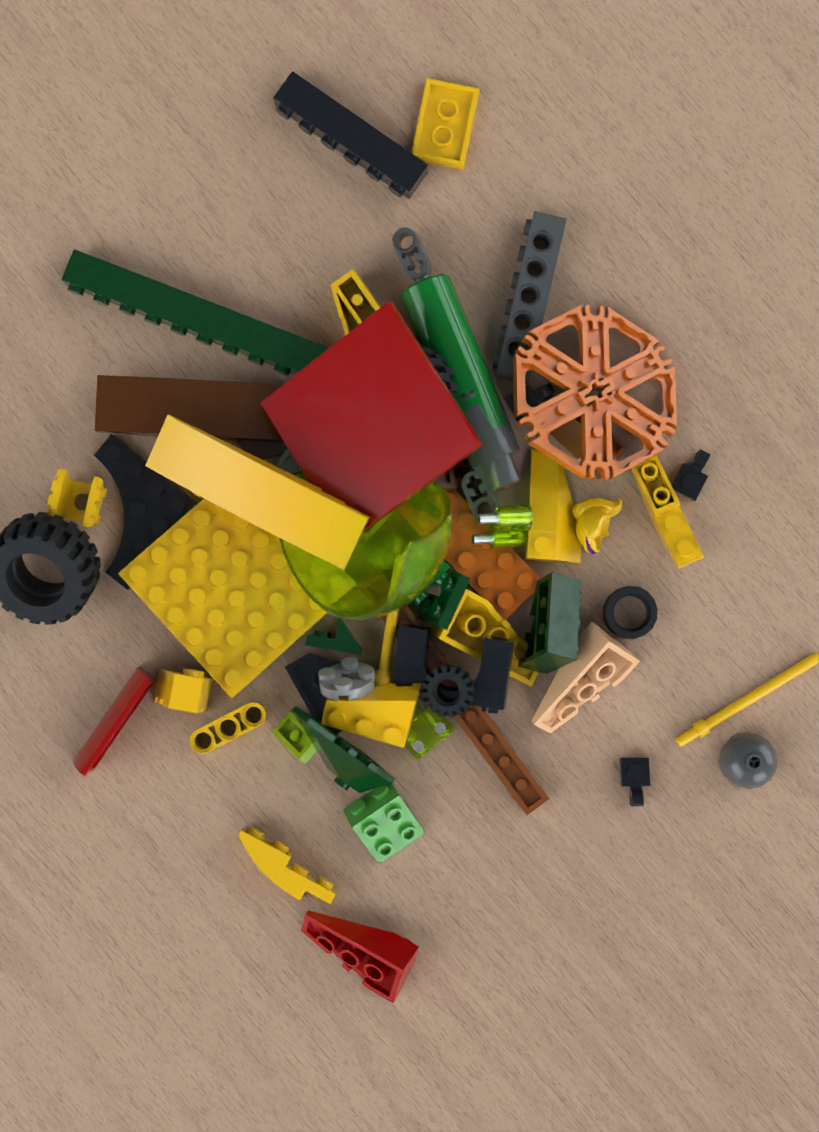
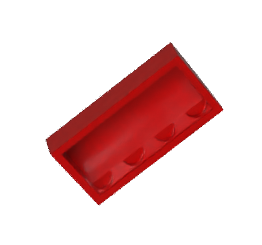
M139 666L74 758L73 764L83 776L94 771L157 680Z

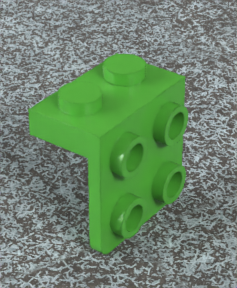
M393 783L372 789L343 809L351 827L377 862L385 861L424 833L422 826L402 800Z

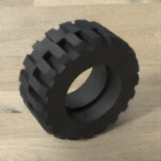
M38 512L36 516H34V513L22 515L21 518L12 520L0 533V601L3 603L2 608L7 612H14L16 618L20 620L24 618L29 619L30 623L40 624L42 621L45 622V625L56 624L57 621L65 622L82 610L96 588L101 574L99 571L101 561L99 556H96L98 550L94 543L90 544L88 541L90 536L85 531L81 532L78 530V525L73 521L68 523L63 520L64 517L57 514L50 517L47 512ZM37 554L48 558L60 569L64 582L49 583L38 579L27 569L22 555Z

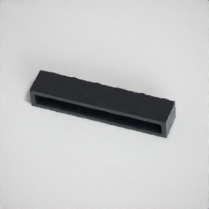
M293 71L273 97L278 114L287 120L291 117L297 121L301 130L308 135L314 133L320 137L321 143L328 149L334 151L336 148L344 154L343 158L353 166H357V164L366 169V174L377 182L382 180L388 184V189L398 197L405 196L410 199L428 174V164Z

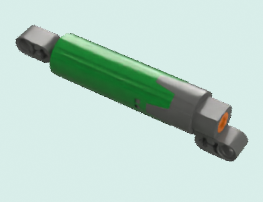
M400 228L393 235V246L403 271L414 281V284L402 292V301L420 345L435 350V354L441 355L447 361L445 366L452 368L455 376L451 378V381L458 384L459 391L454 393V399L458 400V406L483 444L467 456L472 471L465 474L462 479L463 491L472 513L477 519V515L481 514L480 507L485 502L492 504L493 513L501 511L495 492L522 481L512 455L520 452L521 449L450 276L446 274L431 276V263L421 239L410 228ZM412 236L413 244L409 248H401L403 238ZM414 256L422 265L420 267L421 272L416 273L413 271L415 264L410 257ZM474 477L482 480V483L479 485L481 494L488 493V497H482L475 501L474 497H480L477 489L470 488V485L474 483Z

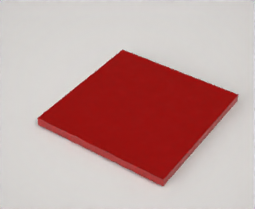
M390 301L261 402V405L307 481L321 488V491L345 502V505L369 516V520L362 533L483 445L393 302Z

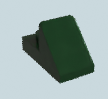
M341 617L338 620L335 639L330 638L331 632L314 630V635L307 634L305 644L307 646L362 655L363 649Z

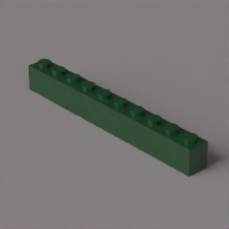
M75 249L61 279L68 286L67 290L79 296H83L84 293L94 296L93 300L105 306H109V303L120 306L119 311L130 316H134L135 313L145 316V321L153 325L160 326L161 323L171 326L170 330L179 335L186 336V333L197 336L196 340L208 346L216 343L223 346L221 350L228 354L237 356L239 352L247 355L248 361L263 366L265 362L274 366V371L289 376V373L297 374L329 349V347Z

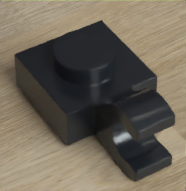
M551 383L535 391H532L529 385L525 386L526 402L531 407H536L540 405L539 402L555 395V390ZM512 393L505 397L504 400L514 416V397ZM522 415V416L517 417V418L515 419L516 422H518L521 418H523V417H525V416Z
M700 449L696 453L691 466L684 463L681 465L672 483L675 492L692 501H696L708 478L701 471L711 454Z
M620 758L621 787L629 786L630 806H644L642 786H650L649 758Z

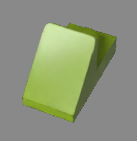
M291 711L286 714L272 731L304 764L317 751L298 719Z

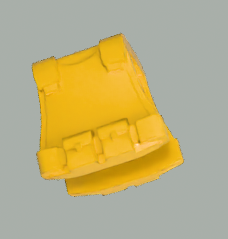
M58 469L55 476L56 479L53 480L50 488L52 494H49L47 502L49 506L47 513H49V516L53 517L57 514L64 518L82 521V526L86 528H92L94 524L99 525L101 518L99 514L103 498L106 497L107 488L103 487V479L94 476L92 484L72 480L68 470ZM82 494L89 496L86 510H79L75 504L77 497Z

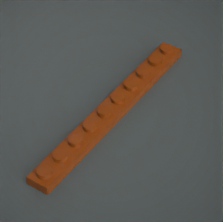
M382 572L360 588V590L386 624L392 584ZM402 597L395 634L397 640L399 627L402 624L422 626ZM430 637L428 667L431 672L438 666L448 665L450 662ZM452 680L440 682L448 687H458ZM471 706L470 709L465 710L462 714L455 715L454 718L526 816L549 800L545 791L489 715L481 711L482 707Z

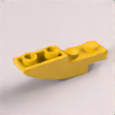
M657 455L631 468L664 548L667 547L677 570L703 559L704 555L680 508V501Z
M251 826L249 829L243 828L238 836L254 863L274 884L299 901L305 891L329 904L332 903L337 892L333 888L334 884L320 876L318 880L309 876V870L297 863H294L293 866L289 865L288 862L293 855L288 851L289 846L278 840H274L272 843L264 839L265 834Z

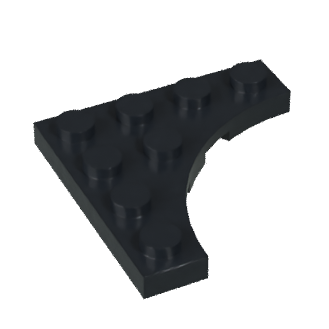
M111 434L94 456L106 467L119 489L124 509V529L118 552L105 573L129 590L130 587L118 573L198 503L166 477L146 467V461Z

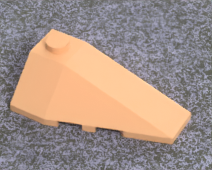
M593 622L578 636L579 653L577 660L559 668L532 719L534 725L549 733H552L578 713V708L588 700L594 702L600 698L598 693L611 684L615 687L622 682L640 662L636 656L613 636Z

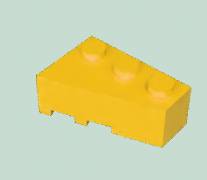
M351 269L330 285L345 335L381 308V305L354 269Z
M159 668L153 701L170 709L192 713L208 711L213 678L207 677L206 671L197 669H183V672Z
M387 683L386 686H375L371 693L359 699L349 700L348 695L339 696V701L327 699L322 724L404 748L410 732L422 683H413L412 686H396L395 683Z

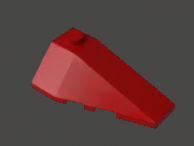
M309 910L304 916L301 932L326 953L337 955L343 961L341 966L348 972L353 969L364 979L362 984L394 1003L414 965L419 946L412 943L409 939L390 931Z

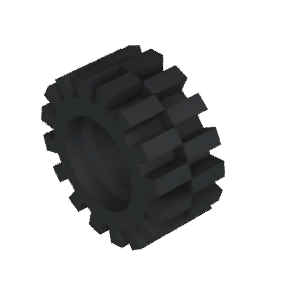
M443 664L433 669L426 676L422 684L423 692L421 694L422 698L425 699V706L430 707V712L439 714V717L448 716V718H452L467 710L475 694V683L470 678L468 671L465 672L462 669L463 667L459 665ZM443 680L454 681L459 687L458 698L454 701H444L438 694L440 682Z

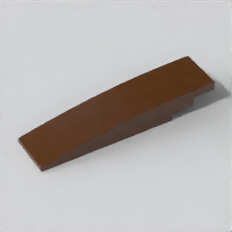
M97 375L95 431L155 436L158 438L165 419L169 414L221 440L284 442L261 405L264 399L282 385Z

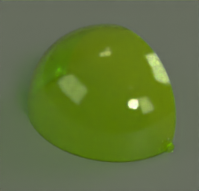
M302 471L293 473V475L307 481ZM433 481L362 533L344 570L281 538L279 539L293 575L305 593L318 606L344 620L361 621L394 612L410 603L434 579L444 562L450 543L452 531L451 502L445 490Z

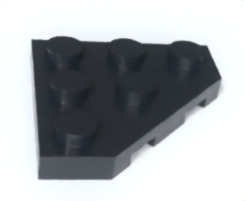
M308 653L288 664L285 668L311 716L322 723L328 698L321 694L318 672L323 668H328L341 662ZM326 726L336 734L343 731L340 729Z

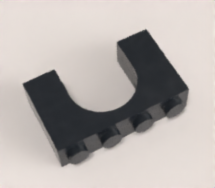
M402 624L399 627L392 681L396 686H412L413 683L423 684L426 676L430 673L428 667L430 627ZM486 636L484 638L480 670L474 680V699L467 709H470L471 706L482 707V712L498 714L499 710L505 709L515 640ZM440 683L438 694L444 701H454L459 696V687H448ZM421 685V689H420V693H419V697H418V698H422V694H421V693L423 692L422 685Z

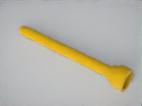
M399 554L395 561L379 670L375 671L376 682H374V686H386L387 683H392L393 681L390 666L407 564V557L404 554Z

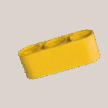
M260 702L248 703L197 729L190 737L192 749L197 753H208L263 725L268 718L267 708ZM251 707L259 708L262 713V717L257 723L251 722L247 717V712ZM227 719L234 721L236 724V732L233 735H227L223 732L222 725ZM202 732L207 733L211 737V744L208 748L200 747L197 742V738Z

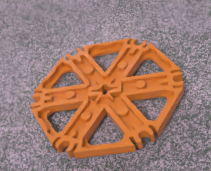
M586 304L582 311V305L530 330L522 339V342L528 345L529 350L519 346L513 356L514 419L522 415L525 416L516 425L519 427L526 424L530 427V432L523 437L525 440H529L534 436L537 437L536 440L528 443L530 446L582 479L585 477L587 480L593 479L596 469L601 473V481H605L608 478L611 480L665 450L664 448L668 446L669 443L662 438V433L670 437L675 433L674 429L677 428L675 365L669 369H664L673 360L669 358L663 361L659 358V353L665 349L664 346H659L655 350L652 348L661 341L609 307L604 309L603 306H599L596 309L595 316L590 313V305ZM566 326L575 327L579 334V363L546 342L547 336ZM609 329H614L638 345L639 352L610 368ZM530 370L535 371L565 390V392L536 407H531L526 402L525 374ZM650 379L658 381L661 386L662 411L660 415L625 394V392ZM604 386L606 387L598 396L591 395L585 398L593 388L600 389ZM581 416L582 454L580 458L574 459L551 445L548 435L555 429ZM611 421L638 437L642 442L641 450L622 461L613 460Z

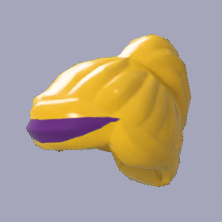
M587 498L573 506L572 513L577 520L576 535L587 553L596 554L599 552L601 540L610 535L608 532L610 519L621 511V498H617L615 502L602 498Z

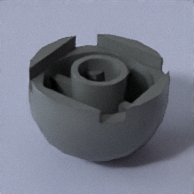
M745 732L732 736L723 745L720 751L719 764L721 772L728 781L737 787L752 789L761 787L771 780L776 772L777 756L768 740L758 734Z

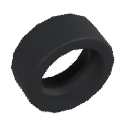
M626 586L615 590L607 597L603 606V619L606 627L612 634L623 639H636L645 636L653 629L657 621L658 608L655 599L648 591L637 586ZM626 596L640 599L646 608V618L643 624L635 629L621 627L614 617L616 603Z

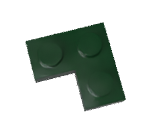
M450 571V574L442 581L440 595L437 596L429 593L428 597L423 599L419 607L420 614L418 619L448 630L471 578L461 573Z

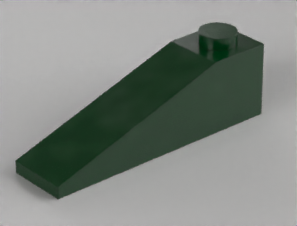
M297 706L293 708L294 715L323 762L336 776L334 781L343 789L348 790L351 787L357 792L362 793L394 782L395 778L366 753Z

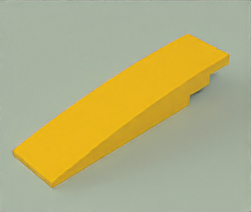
M169 414L145 465L223 509L343 570L346 568L369 520V516L345 505V502L321 491V488Z

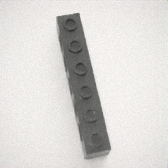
M534 211L532 220L526 219L523 235L528 236L526 246L520 245L517 262L522 264L520 273L514 272L511 288L516 290L514 298H508L504 315H508L509 320L507 326H501L498 341L503 342L501 353L495 352L492 368L497 369L495 377L513 381V356L510 355L508 348L511 345H518L525 350H529L528 345L523 343L522 339L530 330L543 323L566 218ZM537 239H542L547 243L548 247L544 250H539L534 246L533 242ZM532 265L538 266L542 274L536 277L531 276L527 272V268ZM531 292L536 300L533 303H525L521 299V294ZM519 318L527 320L529 328L519 330L514 324L515 320ZM531 370L525 374V384L529 382Z

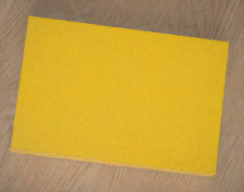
M426 78L411 153L425 163L464 170L480 88Z

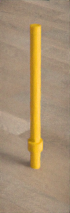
M814 652L707 719L703 720L701 718L692 724V728L674 738L677 745L681 748L697 737L703 738L711 733L710 729L819 663V653Z

